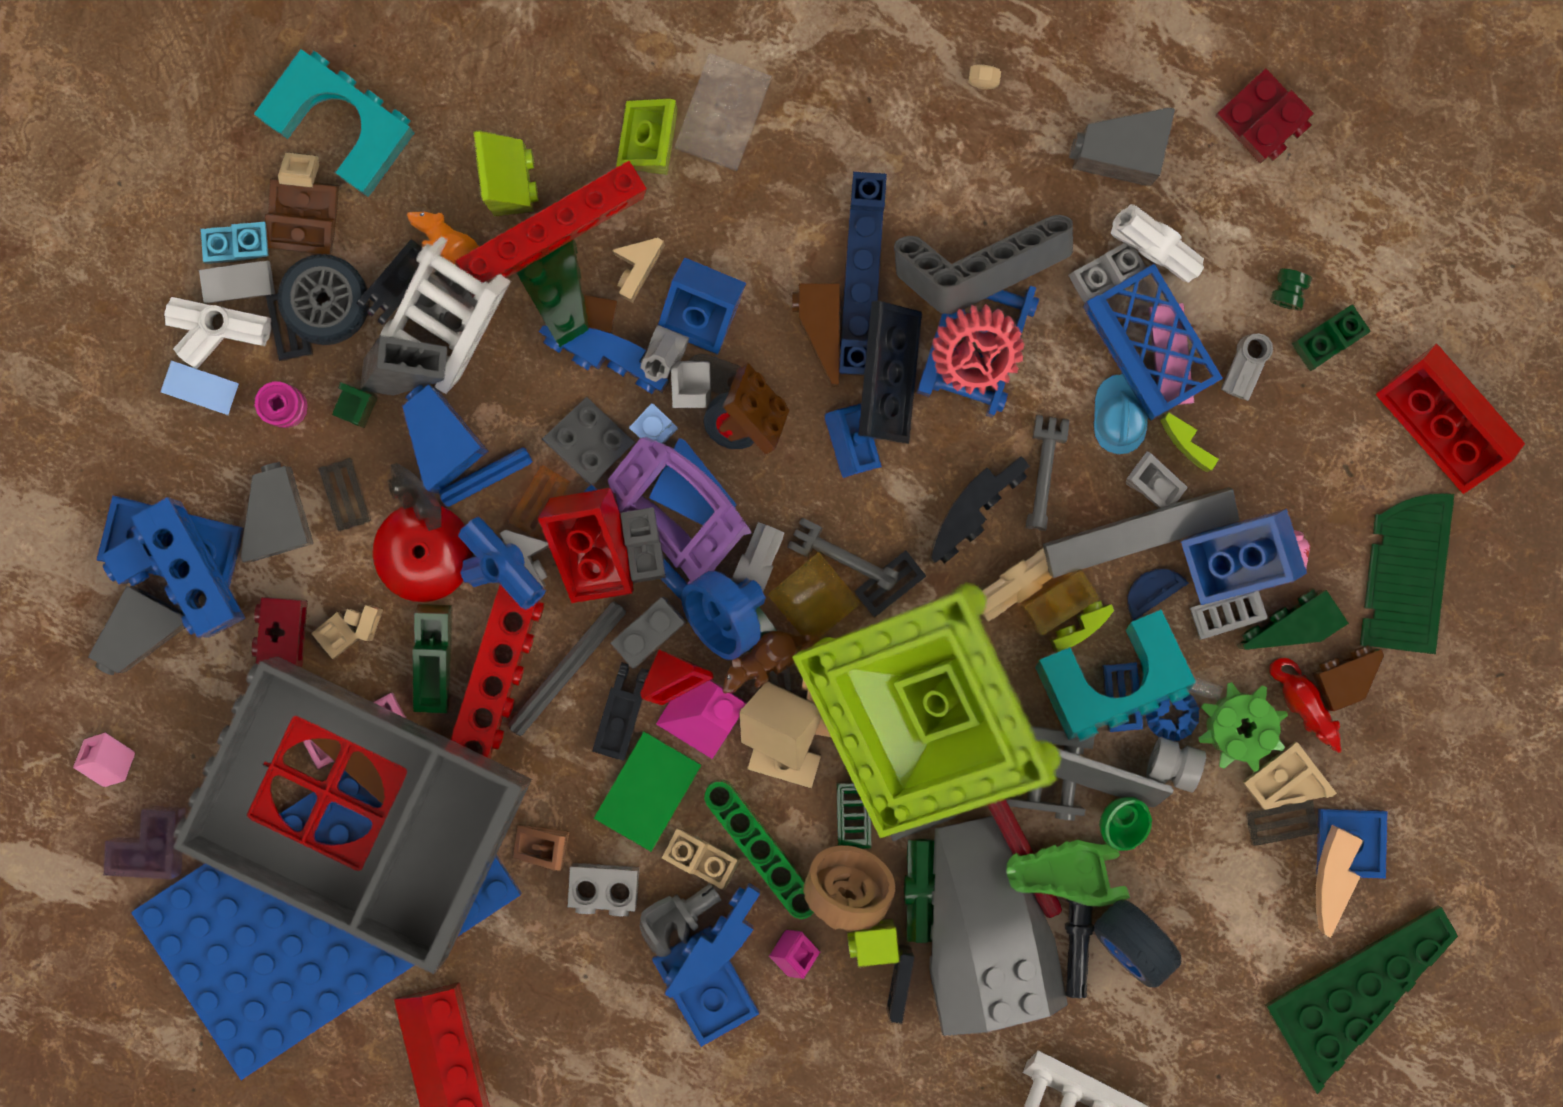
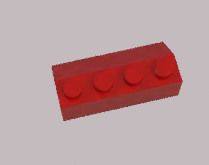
M1437 343L1413 360L1375 394L1463 494L1511 463L1525 445V442Z
M460 982L395 998L394 1003L420 1107H490Z

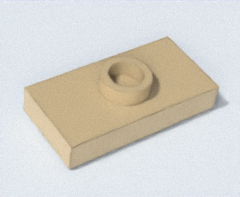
M753 749L748 770L812 788L821 755L807 752L800 771H796Z

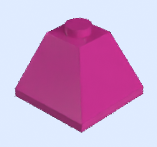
M709 680L670 701L656 724L713 759L740 717V710L748 702L734 693H723L721 685L713 680Z

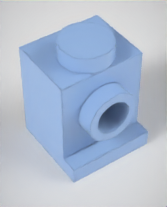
M653 403L629 427L639 438L647 437L662 444H665L678 429Z

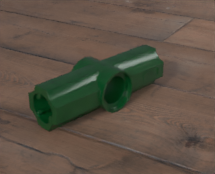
M908 839L907 875L904 877V905H907L906 940L909 942H933V940H930L931 925H933L934 918L932 891H935L933 839Z

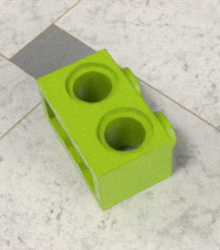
M893 919L881 920L878 925L870 929L847 933L850 958H857L858 967L899 962L896 928Z

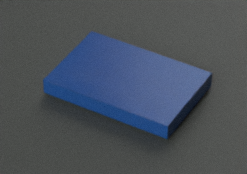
M709 925L690 936L688 941L691 937L698 939L701 933L714 939L715 935L711 933L713 928ZM682 941L671 947L672 952L668 956L659 957L656 955L652 957V961L663 980H665L673 965L679 968L686 958L681 954L686 946ZM730 960L702 983L673 997L701 1047L759 1015L755 1003Z

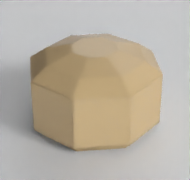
M972 65L969 71L968 83L979 89H995L999 86L1001 71L993 66Z

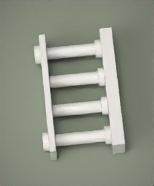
M441 236L432 246L427 243L419 253L417 261L420 265L394 319H390L386 323L380 335L420 342L403 331L410 318L450 344L449 348L453 352L450 357L446 356L444 380L435 385V388L447 394L460 380L511 281L500 274L490 284L486 281L484 283L478 281L440 256L447 242V239ZM433 268L475 294L474 298L478 300L476 307L468 308L428 282L427 280ZM421 293L462 319V324L466 326L464 331L456 333L416 307L415 305Z
M1037 1051L1027 1061L1023 1071L1024 1074L1032 1077L1034 1081L1024 1107H1039L1046 1086L1062 1092L1064 1097L1060 1107H1075L1078 1101L1089 1107H1149L1040 1051Z

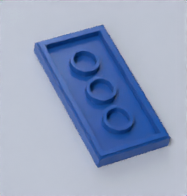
M112 496L96 560L105 562L101 556L102 554L135 536L132 531L135 523L131 517L153 505ZM189 514L230 588L244 528ZM170 534L167 539L168 547H170L173 543L172 534ZM188 563L183 568L184 577H186L190 571V566ZM152 569V570H150L149 572H147V573H150V574L158 575V574L154 571V569Z

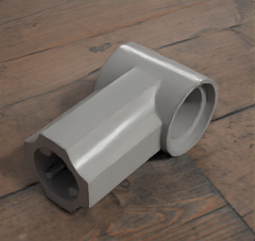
M658 325L640 366L645 372L646 378L655 382L661 378H667L671 372V367L676 361H681L689 337Z
M1257 333L1241 338L1237 345V353L1221 387L1222 391L1249 401L1264 364L1272 355L1273 345L1267 336ZM1252 340H1257L1262 346V352L1257 358L1251 357L1247 350L1248 344Z
M758 522L747 551L740 558L732 581L739 584L746 578L755 580L762 587V591H764L773 569L772 562L782 543L784 532Z

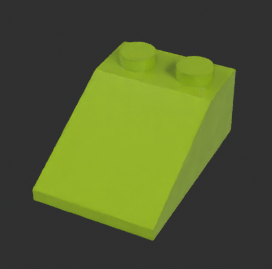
M483 131L474 132L482 201L494 216L534 212L533 202H538V190L536 182H530L529 169H534L532 149H526V145L521 139Z

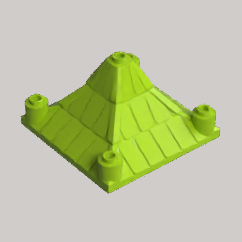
M964 584L949 596L841 637L823 638L812 647L802 650L793 656L880 838L1052 784L1056 779L1054 772L1059 767L1061 760L1059 751L1050 742L1035 740L1032 729L1021 710L1014 691L1008 683L1005 672L997 660L996 653L978 618L984 612L987 601L982 590L975 585Z

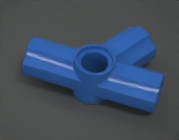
M480 517L470 520L461 529L458 535L459 538L475 555L463 561V568L460 573L464 583L477 587L490 582H499L520 607L525 610L534 606L543 597L546 590L526 569L523 553L515 544L509 543L505 545Z

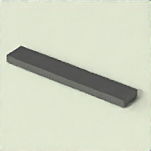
M1229 487L1044 543L1043 548L1049 574L1055 578L1240 521L1234 491Z

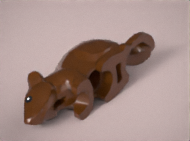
M782 631L766 633L742 659L738 657L732 660L731 666L725 675L722 692H735L745 681L750 679L756 680L754 683L756 688L761 687L769 680L768 673L774 671L776 675L780 674L795 663L793 656L796 653L812 647L821 638L816 634L793 636Z

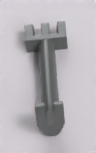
M1036 415L1032 439L1043 440L1033 513L1027 515L1025 526L1027 529L1036 528L1040 531H1046L1048 517L1046 516L1055 446L1056 442L1064 444L1067 442L1070 421L1068 419H1062L1060 431H1055V417H1049L1047 429H1042L1043 416Z
M801 518L799 524L804 528L810 529L807 535L796 529L793 536L803 540L804 543L801 547L799 544L790 541L787 545L789 549L807 558L814 549L878 581L877 585L888 591L894 587L898 579V572L888 567L884 570L820 538L819 536L823 528L805 518Z

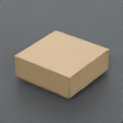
M285 153L278 173L279 184L313 187L319 168L318 156Z

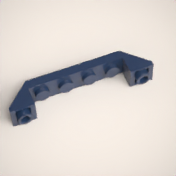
M853 172L841 332L840 374L864 375L871 302L877 301L887 174Z

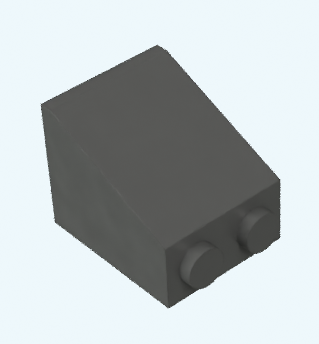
M1164 108L1088 124L1082 133L1078 132L1076 139H1073L1069 158L1074 159L1072 169L1150 187L1161 174L1175 109Z

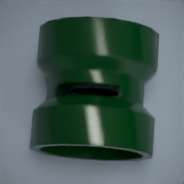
M1281 268L1277 276V280L1281 285L1272 292L1270 302L1286 309L1301 311L1305 303L1302 291L1310 287L1312 277L1296 270Z

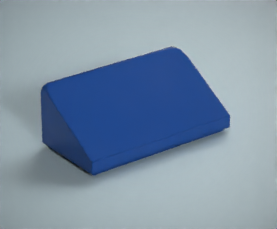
M861 404L837 409L825 414L826 424L843 478L882 467L874 439L858 436Z

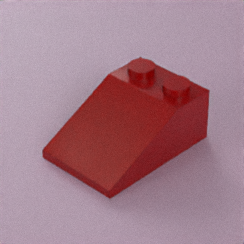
M611 488L549 498L538 520L571 603L632 594L634 587L631 579L627 547L624 541L621 514Z

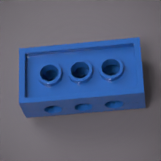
M167 497L131 517L135 523L132 531L141 545L146 543L152 554L148 557V560L158 575L163 574L168 583L165 591L174 605L179 603L185 614L181 617V620L191 635L195 633L197 637L211 638L246 618L181 501ZM172 534L173 543L170 547H168L167 539L169 535ZM188 563L190 566L189 574L186 577H184L183 568ZM204 592L206 603L201 607L199 597Z

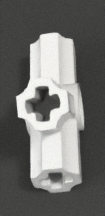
M1130 204L1126 209L1121 210L1114 219L1111 231L1114 238L1136 248L1144 257L1160 266H1164L1182 281L1189 283L1192 279L1198 277L1204 269V258L1180 240L1182 236L1178 232L1161 222L1155 221L1139 207Z
M171 297L166 305L165 325L189 330L173 350L182 360L195 369L199 368L224 338L265 346L270 337L271 318L175 297ZM221 313L224 323L220 329L215 330L212 325L213 318Z

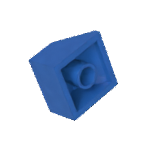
M684 257L672 280L658 325L689 337L688 343L718 355L737 311L746 283Z

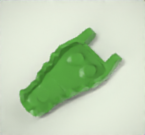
M1081 840L1067 841L1059 847L1053 845L1047 849H1041L1034 855L1019 856L1016 853L1006 864L1008 880L1011 887L1017 892L1046 893L1083 905L1098 907L1130 898L1126 886L1110 888L1104 861L1119 857L1120 853L1119 850L1110 847L1108 844H1094Z

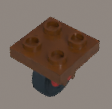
M747 363L738 368L729 392L716 396L709 403L704 415V426L710 438L721 446L729 449H744L755 443L766 455L776 449L790 410L785 401L780 396H777L768 386L764 377Z

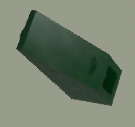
M1312 588L1301 594L1297 598L1299 603L1288 610L1285 606L1270 615L1271 622L1260 628L1259 625H1256L1241 635L1244 640L1238 643L1237 647L1248 650L1322 642L1348 625L1349 622L1327 590H1318L1316 592Z

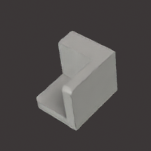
M676 361L671 367L673 408H706L712 400L710 362Z

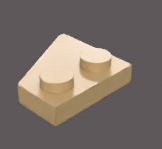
M1295 741L1259 768V771L1254 772L1242 781L1261 808L1265 810L1291 803L1307 802L1306 800L1333 797L1337 794L1299 743Z

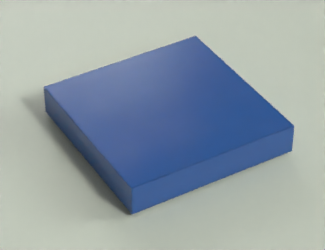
M1318 808L1316 875L1324 843L1331 826L1334 825L1363 840L1349 870L1355 872L1360 878L1386 879L1388 812L1384 810Z

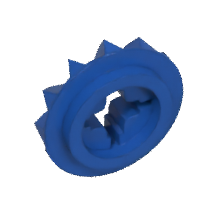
M1191 694L1180 701L1171 703L1176 710H1186V713L1177 717V728L1172 720L1159 718L1169 712L1170 699L1158 703L1159 708L1146 714L1147 724L1156 736L1172 741H1180L1193 733L1199 723L1200 708Z

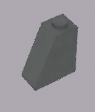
M380 335L363 359L360 390L394 396L414 390L420 385L424 387L428 384L441 382L445 377L447 347Z
M280 462L260 467L262 473L252 475L241 551L242 562L251 563L314 544L292 467H281Z
M126 586L88 658L96 661L95 667L106 674L114 675L115 672H127L185 629L181 617L185 614L136 586Z

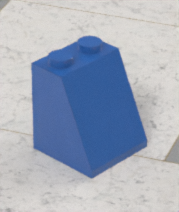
M429 384L425 388L420 385L406 396L408 402L402 407L423 485L428 491L438 494L440 490L448 486L489 451L439 390Z

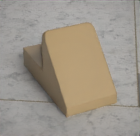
M654 238L612 250L615 256L634 266L632 270L627 268L618 282L617 286L621 288L619 294L622 298L631 303L634 302L665 247L663 240Z

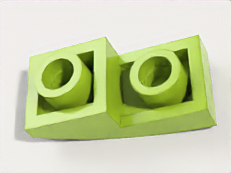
M1100 600L1082 607L1084 613L1077 615L1081 628L1076 630L1075 625L1067 626L1057 630V637L1050 639L1054 652L1057 653L1069 647L1071 648L1092 635L1114 612L1112 604L1103 606Z

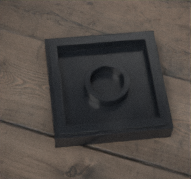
M905 945L898 946L899 962L894 963L886 1007L890 1022L898 1024L903 1023L914 962L912 948Z

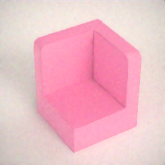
M102 733L84 739L73 768L99 785L107 787L126 780L135 753L107 733Z

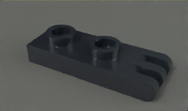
M412 239L356 303L362 308L369 299L373 301L374 304L367 311L370 316H373L379 308L384 310L385 312L378 318V322L381 325L388 320L401 304L420 265L417 257L423 248Z

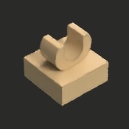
M365 605L363 613L347 609L343 622L357 627L354 637L364 641H373L383 609L373 605Z
M340 612L335 613L311 633L332 659L338 657L358 640V638L354 637L356 631L350 624L343 622L344 617Z

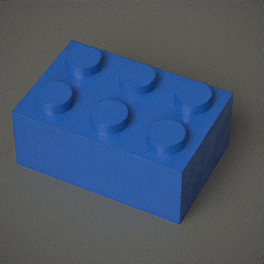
M1287 509L1198 533L1181 541L1201 605L1293 582L1307 574Z

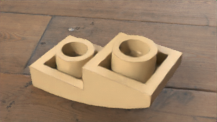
M678 828L662 859L689 874H695L722 890L726 889L740 862V859Z

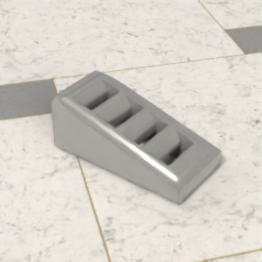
M1259 590L1190 607L1200 639L1267 619ZM1247 597L1254 613L1251 616H1248L1243 601ZM1234 601L1236 603V607L1240 616V619L1236 621L1230 606V603ZM1222 606L1227 624H1221L1216 607ZM1208 609L1214 628L1208 629L1203 611Z

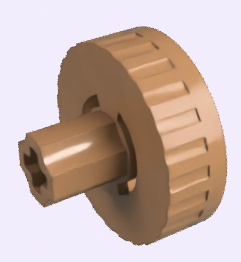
M834 846L821 851L814 858L804 883L805 900L816 916L835 930L862 931L878 925L886 916L895 894V881L885 863L872 853L852 846ZM846 880V881H838V882H836L835 884H833V881Z

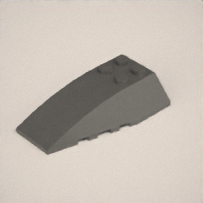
M993 815L935 828L933 864L935 891H932L934 918L930 940H933L929 970L943 1036L991 1032L1050 1017L1068 1005L1056 940L1034 893L1017 892L1011 887L1007 877L1006 864L1013 856V853Z

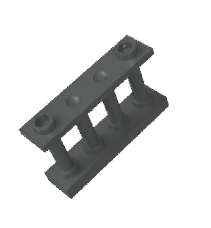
M1030 726L1036 741H1047L1051 744L1064 745L1063 751L1080 756V754L1084 753V748L1093 749L1095 736L1080 741L1078 737L1068 740L1064 730ZM1063 779L1060 804L1040 801L1042 787L1028 791L1027 799L1005 798L1011 807L1055 812V818L1075 821L1076 815L1085 816V809L1074 805L1076 783Z

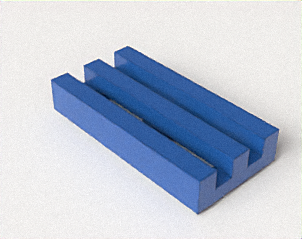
M1137 662L1102 665L1106 697L1114 698L1111 674L1116 671L1119 698L1126 697L1125 670L1130 672L1132 694L1139 690ZM1139 711L1134 713V723L1127 721L1115 728H1110L1108 724L1109 732L1143 729V720Z

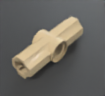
M1044 548L1026 561L1023 559L999 576L1000 579L982 590L987 601L982 615L987 622L996 618L1016 602L1019 604L1035 594L1043 587L1042 584L1052 578L1049 574Z

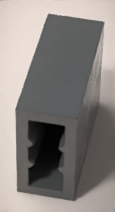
M661 597L617 636L611 644L628 664L635 668L684 626L687 621L666 597Z

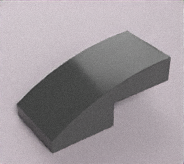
M654 507L622 512L621 520L632 582L638 583L666 578Z

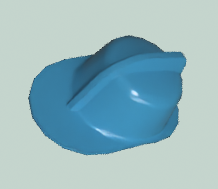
M1123 374L1113 375L1104 380L1097 390L1094 415L1095 437L1100 446L1108 452L1115 454L1130 453L1137 449L1145 438L1148 416Z

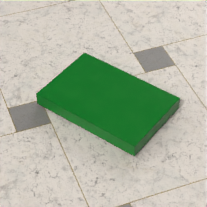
M644 731L593 819L652 852L702 764Z

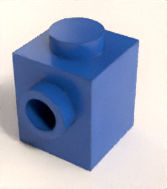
M135 536L101 555L105 561L103 564L105 573L111 581H116L118 584L130 583L131 587L148 579L150 576L147 572L153 569L148 560V557L152 555L146 543L141 545Z

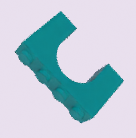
M300 49L254 115L288 140L308 111L316 104L325 100L338 99L355 106L361 119L360 137L335 173L369 197L415 134L408 126L411 120L396 109L390 113L381 107L384 101L367 89L364 94L354 87L357 82L345 72L340 70L338 74H335L328 69L327 66L330 62L317 52L313 51L309 55Z
M1162 610L1132 621L1126 629L1143 670L1141 686L1137 692L1130 696L1110 698L1092 689L1085 680L1070 647L1038 661L1035 669L1068 740L1076 737L1080 741L1086 740L1099 733L1097 728L1109 724L1110 728H1115L1129 721L1128 715L1139 711L1141 716L1157 710L1159 708L1158 703L1170 699L1171 703H1174L1190 695L1188 690L1195 685L1196 681Z

